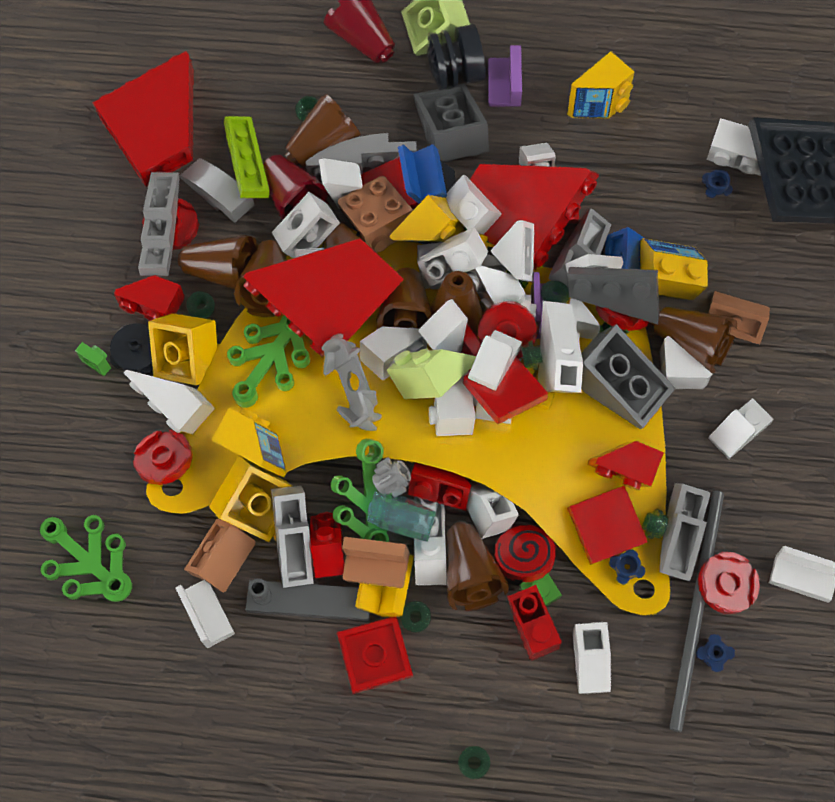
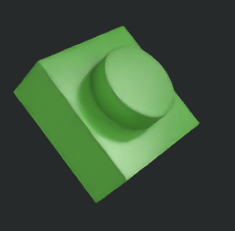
M82 342L75 350L83 363L102 376H105L111 369L105 359L107 354L96 345H93L91 348Z
M549 574L539 580L519 584L521 591L537 585L546 606L557 601L562 596Z

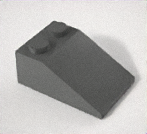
M465 83L459 84L456 87L450 86L447 89H436L413 94L428 146L433 144L438 148L439 157L442 162H451L454 159L467 156L473 157L480 153L489 152L487 121Z
M617 324L598 333L581 353L583 359L581 389L639 429L645 427L676 389Z

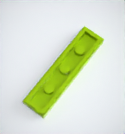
M226 116L224 118V127L240 198H268L269 187L252 117Z

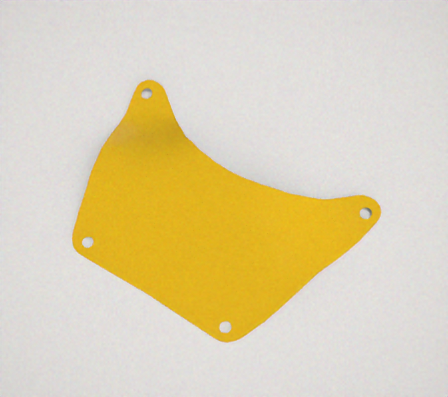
M397 241L385 250L377 252V254L395 271L408 267L419 272L417 245L424 244ZM323 242L317 248H323ZM287 255L286 259L289 260L292 259V257ZM540 267L536 271L533 270V272H539L540 283L555 284L548 279L552 268ZM519 280L526 295H531L532 282ZM560 288L561 303L569 304L571 298ZM425 289L430 306L439 289ZM583 302L600 324L599 333L612 327L599 317L595 310V305ZM381 305L348 340L355 343L356 347L360 348V341L377 330L376 319ZM245 307L235 319L220 343L197 389L215 409L193 434L180 432L192 447L193 454L189 469L182 477L178 478L183 484V490L176 496H168L162 490L163 485L147 484L146 495L150 503L159 510L184 514L210 506L239 456L211 439L228 408L240 412L243 408L236 404L232 395L233 388L237 383L246 381L262 359L258 358L246 361L241 366H233L229 362L227 352L233 346H240L244 350L274 342L278 335L262 338L260 342L251 344L247 342L244 336V328L249 324H257L263 327L279 323L284 316L283 314L279 318L277 316L263 318L249 314ZM646 328L633 331L622 330L653 363ZM253 331L249 336H255L258 332ZM304 335V346L311 358L310 364L307 367L298 368L294 365L291 357L294 351L291 340L284 348L288 369L294 379L293 388L288 391H281L277 387L275 382L277 371L274 362L255 388L258 393L257 402L251 407L244 408L270 422L268 429L276 432L278 435L287 472L308 463L350 456L357 457L356 447L360 441L367 438L376 440L383 446L384 453L382 458L389 457L390 459L421 463L456 473L486 485L525 510L563 550L573 564L618 608L644 616L658 613L669 602V575L660 573L662 539L666 521V456L662 406L645 427L639 429L586 394L582 389L578 393L555 392L548 410L534 406L512 417L511 424L501 423L497 425L494 421L475 419L473 435L436 436L435 424L430 425L429 406H434L435 398L404 399L390 376L382 380L360 361L370 390L376 391L378 404L374 407V412L381 414L382 418L372 422L377 427L376 431H366L359 427L350 428L348 421L336 410L338 406L345 408L350 406L339 374L335 369L326 376L323 374L325 356L322 358L309 346L313 341ZM579 338L581 353L590 344L591 339ZM427 343V349L432 350V348ZM235 354L232 358L237 359L241 354ZM301 355L296 360L301 361L306 356ZM519 358V359H521V362H522V364L524 365L525 362H526V359H524V358ZM351 372L350 385L356 391L359 387V379L357 375ZM284 378L280 381V383L285 384L289 381V379ZM249 389L243 390L239 394H245ZM638 441L660 450L664 454L651 487H640V490H635L625 486L648 542L632 548V550L638 553L641 566L645 568L644 576L642 578L635 577L630 579L627 584L623 585L617 582V574L614 568H611L609 565L611 557L590 565L567 507L624 486L622 484L624 479L614 475L612 479L602 477L594 473L596 468L587 464L589 459L627 442ZM369 446L365 449V455L369 453ZM628 564L624 565L625 569H630ZM639 580L650 581L655 588L654 595L648 599L638 597L634 592V584Z

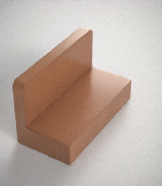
M715 291L708 314L736 319L737 329L732 327L730 334L736 338L760 345L769 320L770 308Z
M216 519L184 570L192 576L205 580L217 590L225 592L256 542L238 527Z
M344 537L342 549L346 554L343 579L345 581L394 588L404 587L410 554L406 544Z

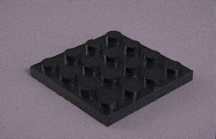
M753 117L748 125L772 222L835 224V122Z

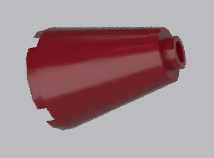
M338 0L340 6L335 11L331 7L324 18L326 27L374 62L382 61L384 63L388 61L394 54L395 43L371 0Z
M274 155L267 158L263 163L269 192L282 221L308 192L329 204L327 201L329 193L323 186L322 181L281 155Z

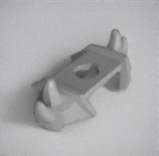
M336 334L321 347L324 350L325 356L323 374L326 376L334 369L338 372L350 404L349 408L338 406L336 410L348 421L350 428L359 427L366 431H376L377 427L372 422L382 418V415L374 412V407L378 404L376 391L370 390L357 355L361 350L359 347H356L355 343L342 339L344 337L343 334ZM351 372L357 375L359 379V387L356 391L350 385Z

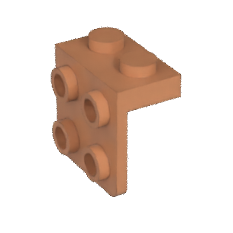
M384 176L363 185L361 189L352 191L338 200L339 208L358 230L360 238L376 253L385 250L388 246L397 242L389 236L413 211Z

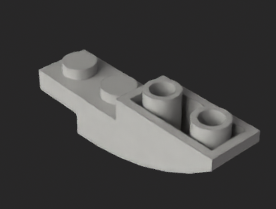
M388 133L356 137L330 146L306 160L307 172L322 181L319 159L326 158L356 163L359 165L360 174H363V167L374 169L398 158V147L401 145H405L413 153L416 152V141L389 142Z

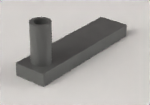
M259 578L249 580L246 602L247 613L368 622L370 612L358 609L355 606L359 588L312 584L283 588L282 582L264 581Z

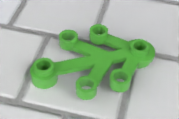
M283 316L279 323L263 327L257 324H249L244 328V336L247 342L251 344L260 342L262 338L278 335L274 342L244 350L240 346H233L228 350L227 357L233 366H241L246 361L262 358L246 381L237 383L233 388L232 395L238 406L247 408L257 402L258 393L255 388L274 362L277 371L275 376L277 387L281 391H288L293 388L294 379L289 372L284 351L290 340L294 348L291 355L294 365L298 368H305L310 364L311 358L309 352L305 349L303 336L300 338L288 327L291 321L286 316ZM253 331L258 332L255 336H249ZM235 354H241L237 359L232 358ZM301 355L306 356L301 361L296 360ZM284 378L289 379V381L285 384L280 383V381ZM249 389L247 393L239 394L241 391Z
M367 438L360 441L356 447V455L362 461L364 495L352 486L351 480L347 477L338 475L331 481L333 492L344 495L366 513V525L354 517V512L351 508L344 505H339L334 509L333 519L339 524L347 525L360 536V539L371 540L373 535H375V541L389 542L387 531L399 514L405 512L407 501L401 496L394 498L393 495L390 496L391 493L389 495H382L379 491L377 492L372 476L376 474L374 472L376 469L375 464L382 459L384 450L380 442ZM369 446V453L365 455V449ZM344 481L343 489L339 490V483ZM399 500V506L395 509L394 504ZM387 501L388 511L379 521L378 512ZM346 510V517L341 520V513Z
M91 515L84 522V527L89 533L88 552L67 534L66 525L56 517L46 519L40 527L41 536L49 543H59L79 562L58 564L54 560L45 561L41 566L42 575L48 580H56L62 576L94 574L100 580V582L80 584L75 579L67 580L62 586V592L67 598L75 600L80 596L103 594L109 601L120 602L130 595L132 582L129 576L123 573V551L126 547V542L122 536L111 534L106 539V548L111 552L109 572L101 565V532L104 530V522L99 516ZM93 521H99V526L96 529H90V524ZM52 524H55L56 530L52 533H48V527ZM114 540H120V545L117 548H111V543ZM50 566H56V571L51 575H47V569ZM120 581V588L115 591L111 590L112 583ZM71 585H77V591L74 594H68V589Z

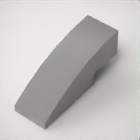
M199 158L180 175V178L215 210H221L234 223L255 205L253 198H240L237 182L233 178L203 159Z
M592 208L588 209L561 250L548 279L569 295L565 264L587 254L600 255L611 224Z
M682 483L674 484L662 539L660 573L686 581L691 580L707 522L703 521L711 492Z
M301 485L271 489L282 586L285 588L314 584L305 492Z

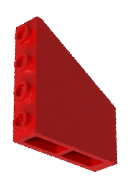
M187 51L171 57L167 62L156 68L149 69L140 77L126 82L122 87L109 94L102 95L93 102L100 120L145 187L149 185L151 172L172 173L193 161L194 69Z
M479 164L470 181L502 213L483 235L488 236L487 240L496 245L517 221L523 220L533 223V270L536 271L537 268L542 267L547 261V253L553 244L558 243L565 232L563 229L569 220H573L581 209L580 204L585 196L590 195L594 191L599 174L587 168Z
M361 238L252 270L242 276L246 280L243 286L255 297L259 294L263 295L269 301L265 306L278 318L281 314L286 316L291 321L288 327L300 338L304 334L313 341L309 346L322 358L324 357V350L321 347L326 341L336 334H343L344 337L342 339L348 341L404 280Z

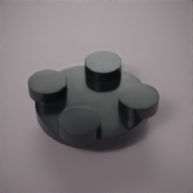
M140 323L121 327L112 338L110 344V362L112 366L140 372L145 375L151 374L153 366L149 327Z

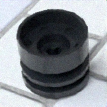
M475 24L456 27L454 41L451 40L447 30H441V43L436 32L428 33V62L438 89H447V76L451 86L456 87L458 85V73L462 74L467 84L485 80L484 54Z

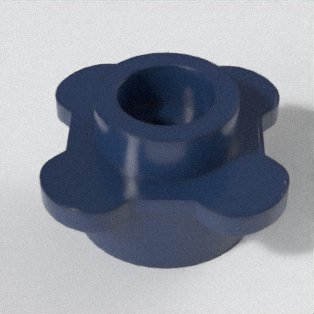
M714 170L711 173H705L702 177V182L705 183L707 188L705 194L709 198H715L716 195L722 194L729 196L733 191V187L729 185V174L726 171Z
M627 550L619 555V557L612 556L609 561L610 567L614 568L617 574L616 580L620 584L625 585L630 579L635 577L642 578L645 574V568L641 566V561L635 550ZM628 564L630 569H625L624 565Z
M717 634L710 635L708 643L697 650V657L710 666L714 672H721L724 669L725 662L733 659L735 656L734 648L726 646ZM714 650L719 652L718 656L713 654Z

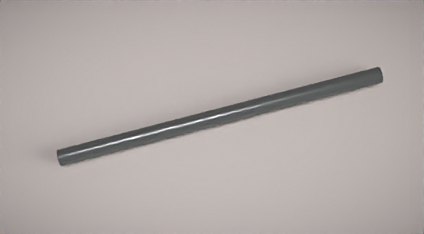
M712 491L669 728L676 732H682L705 606V601L699 591L698 576L702 565L714 555L724 493L721 491Z

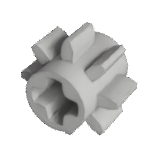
M388 457L376 464L378 468L374 470L376 474L372 476V480L376 489L382 495H389L391 493L395 498L407 491L406 486L409 485L408 481L411 479V475L407 466L401 460L392 462Z

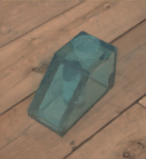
M375 491L373 499L368 506L367 521L381 529L428 542L435 511L405 496L394 498L392 494L382 495L380 492Z

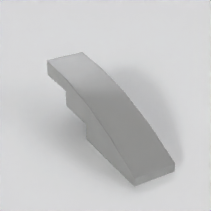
M151 172L143 208L145 220L140 239L142 244L138 266L140 276L169 275L177 216L179 173Z

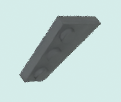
M569 267L567 277L570 298L658 324V270Z

